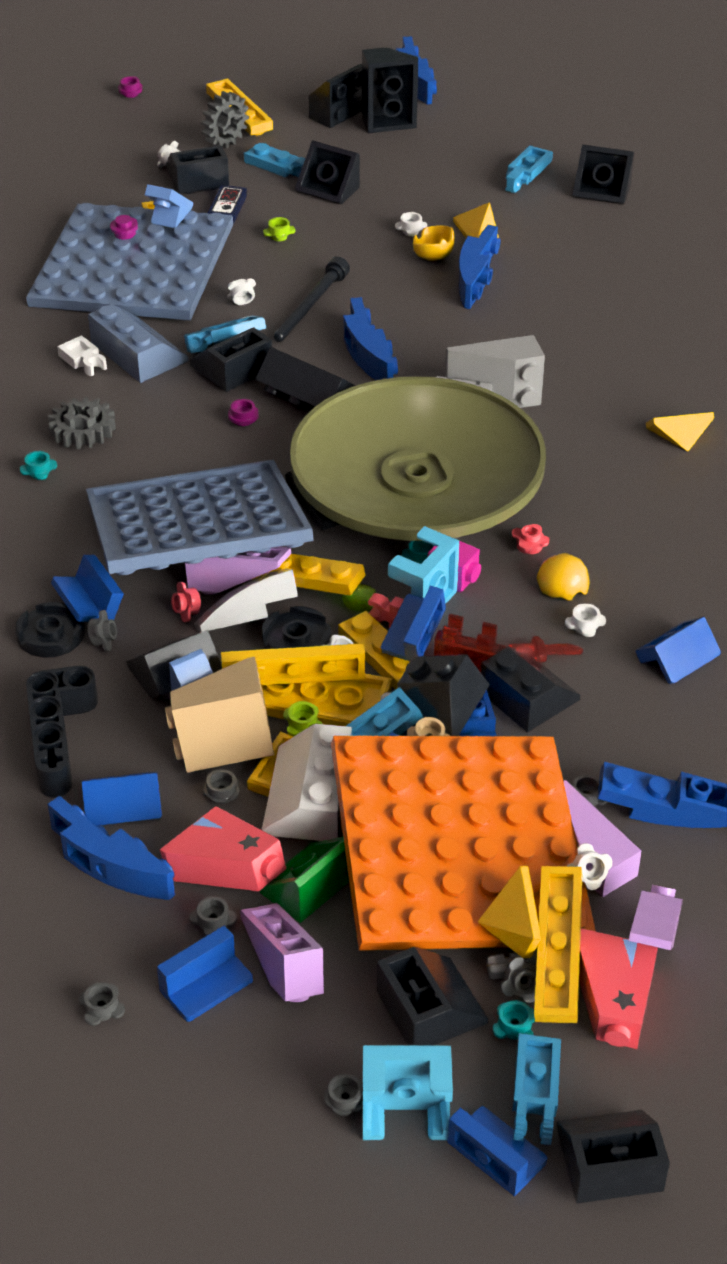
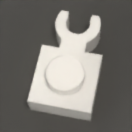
M82 335L57 346L60 358L74 369L83 366L84 372L89 376L94 375V367H100L102 370L107 369L106 358L99 354V349Z

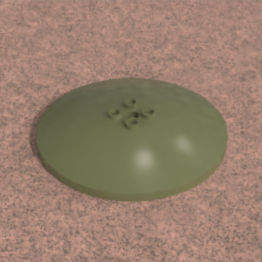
M436 377L381 379L338 392L315 406L303 418L294 432L290 447V465L294 482L303 497L317 511L355 531L372 536L406 541H422L417 538V533L424 526L449 537L457 538L489 529L504 522L524 508L535 496L544 478L546 464V447L543 437L534 421L521 408L488 389L462 381Z

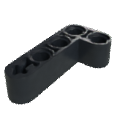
M71 666L38 671L30 675L26 682L38 784L41 793L48 797L64 796L71 790L73 783L64 716L89 712L98 704L95 674L92 669L86 666Z

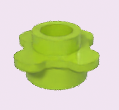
M283 217L270 219L268 228L263 230L264 236H271L274 241H284L288 235L295 233V227L290 226L289 220Z
M299 701L283 712V717L289 724L287 733L294 737L313 724H322L317 717L319 713L318 707L307 701Z

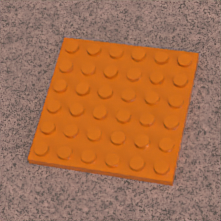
M333 736L331 749L359 951L407 950L412 947L421 949L508 947L480 925L478 920L520 866H528L539 923L541 866H567L573 863L577 856V842L554 737ZM582 881L581 928L596 932L587 888Z

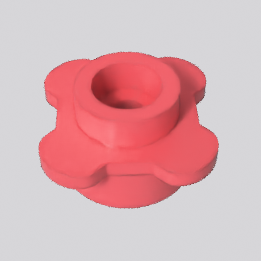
M538 524L526 525L522 529L515 528L512 530V537L517 539V548L524 554H537L543 547L549 544V537L544 536L542 527Z
M178 582L177 593L172 595L171 604L174 612L181 615L183 622H189L191 615L199 613L201 599L196 588H186L184 582Z

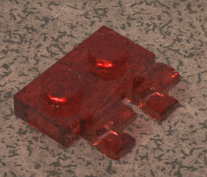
M449 614L448 626L444 625L443 630H438L435 636L434 656L468 655L481 673V663L506 648L505 645L496 643L498 625L483 622L482 634H478L476 639L462 635L464 617Z

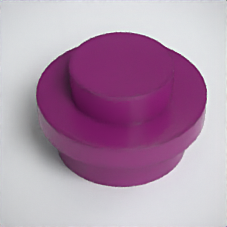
M127 76L120 80L118 91L127 98H134L143 91V86L139 78Z
M120 215L110 223V228L116 238L126 240L136 235L138 222L129 215Z
M248 399L234 401L228 410L229 420L238 426H248L254 423L259 416L254 402Z

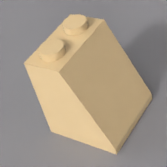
M255 657L246 658L170 692L171 706L165 707L169 729L176 728L178 738H173L174 751L177 760L184 759L187 773L274 755L269 720Z

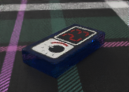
M221 185L208 213L232 215L233 223H235L247 197V188Z

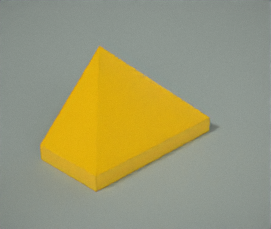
M490 202L453 217L454 224L465 238L467 236L479 238L487 224L496 226Z
M709 412L653 418L646 422V428L688 452L714 419V414Z
M520 866L478 920L480 925L522 958H531L541 941L528 866Z

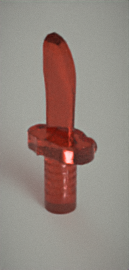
M539 636L532 637L531 643L509 644L510 648L535 657L540 663L546 662L547 655H580L584 651L580 646L574 644L545 645Z

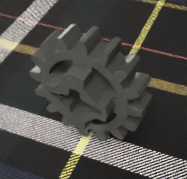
M222 91L221 97L214 95V103H207L209 110L203 111L206 119L201 121V125L205 126L202 134L206 136L205 140L213 146L221 145L227 149L229 148V143L236 144V137H243L241 130L247 129L244 121L249 119V116L245 114L249 109L248 106L244 105L245 99L235 93H227L225 91Z
M84 397L82 401L72 398V401L69 403L61 402V409L53 408V414L48 415L50 436H54L56 443L64 441V447L75 444L76 449H80L82 445L86 444L89 448H93L94 443L103 444L104 437L111 438L112 431L116 430L114 409H110L108 403L100 405V399L98 398L94 401H89L88 397Z

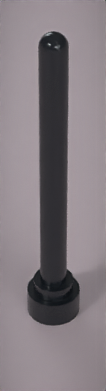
M336 256L328 262L325 267V276L274 333V339L277 342H282L333 282L342 281L348 275L350 266L344 258Z

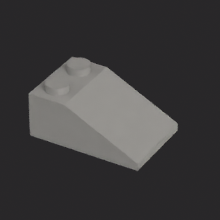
M534 335L447 347L445 377L451 380L456 378L476 381L477 385H480V382L491 383L494 393L503 396L519 408L541 405L545 355Z

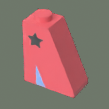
M217 806L160 849L162 859L166 860L174 871L173 881L260 891L287 869L278 838Z
M581 928L579 982L595 1039L616 1047L625 1046L637 1049L658 947Z

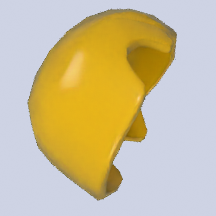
M446 225L425 227L422 229L419 239L417 235L413 238L414 252L420 258L428 261L446 258L454 248L453 228Z
M568 553L554 555L546 559L540 566L536 578L543 594L552 598L561 597L568 601H571L578 592L586 595L590 584L588 570L580 558Z

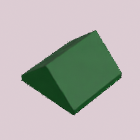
M340 837L310 843L285 863L287 869L259 892L272 903H278L299 923L303 922L349 883L344 838Z

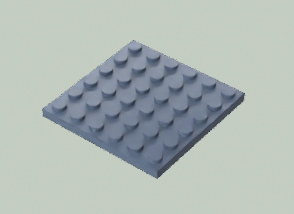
M91 203L77 204L26 296L28 307L94 312L103 306L114 304L135 316L191 320L232 229L233 217L232 215L221 213L210 214L189 211L177 227L171 228L151 222L154 209L118 207L117 205L103 206ZM120 215H129L137 220L138 229L134 237L121 240L112 233L110 223Z
M274 460L86 489L89 507L109 574L129 575L138 569L144 568L160 570L175 563L197 564L205 558L219 557L227 559L235 557L237 553L248 551L264 553L273 547L286 546L295 548L302 546L304 542L313 541L312 527Z

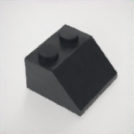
M208 630L185 637L126 661L128 668L149 697L162 695L164 701L171 699L170 692L172 689L169 662L202 649L212 672L214 673L222 669V664Z
M507 647L481 663V674L489 683L487 692L490 702L527 732L580 700L579 693L535 658L513 648Z
M468 655L414 657L407 664L406 671L397 683V687H400L420 709L423 718H436L444 724L445 734L459 736L489 687V683Z

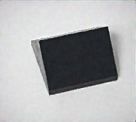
M312 140L294 190L343 204L360 188V154Z
M582 144L572 196L625 204L631 187L634 151Z

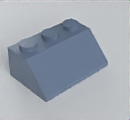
M114 304L103 306L99 310L88 314L91 343L139 383L189 361L185 353L139 317Z

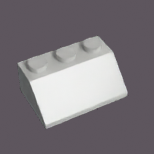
M313 724L279 746L262 831L274 837L318 841L339 838L341 816L331 742L333 736H352V727Z

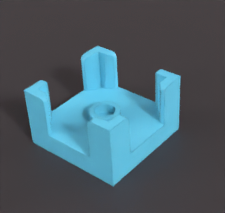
M424 526L417 533V538L437 546V548L421 564L400 555L395 556L388 563V576L410 586L411 594L421 598H425L430 585L444 590L446 604L457 592L459 540Z
M363 1045V1140L384 1139V1110H427L428 1138L430 1140H448L450 1102H452L453 1097L451 1046Z

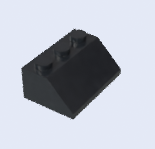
M387 47L362 50V120L367 132L376 133L417 128L418 57Z
M271 346L256 377V380L266 384L264 387L265 391L277 397H280L283 392L289 395L287 401L301 408H304L306 403L314 408L338 392L356 386L339 376Z

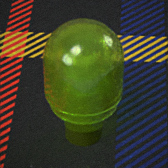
M359 584L351 596L342 594V601L345 606L352 610L370 612L374 606L368 605V600L376 593V589L369 585Z

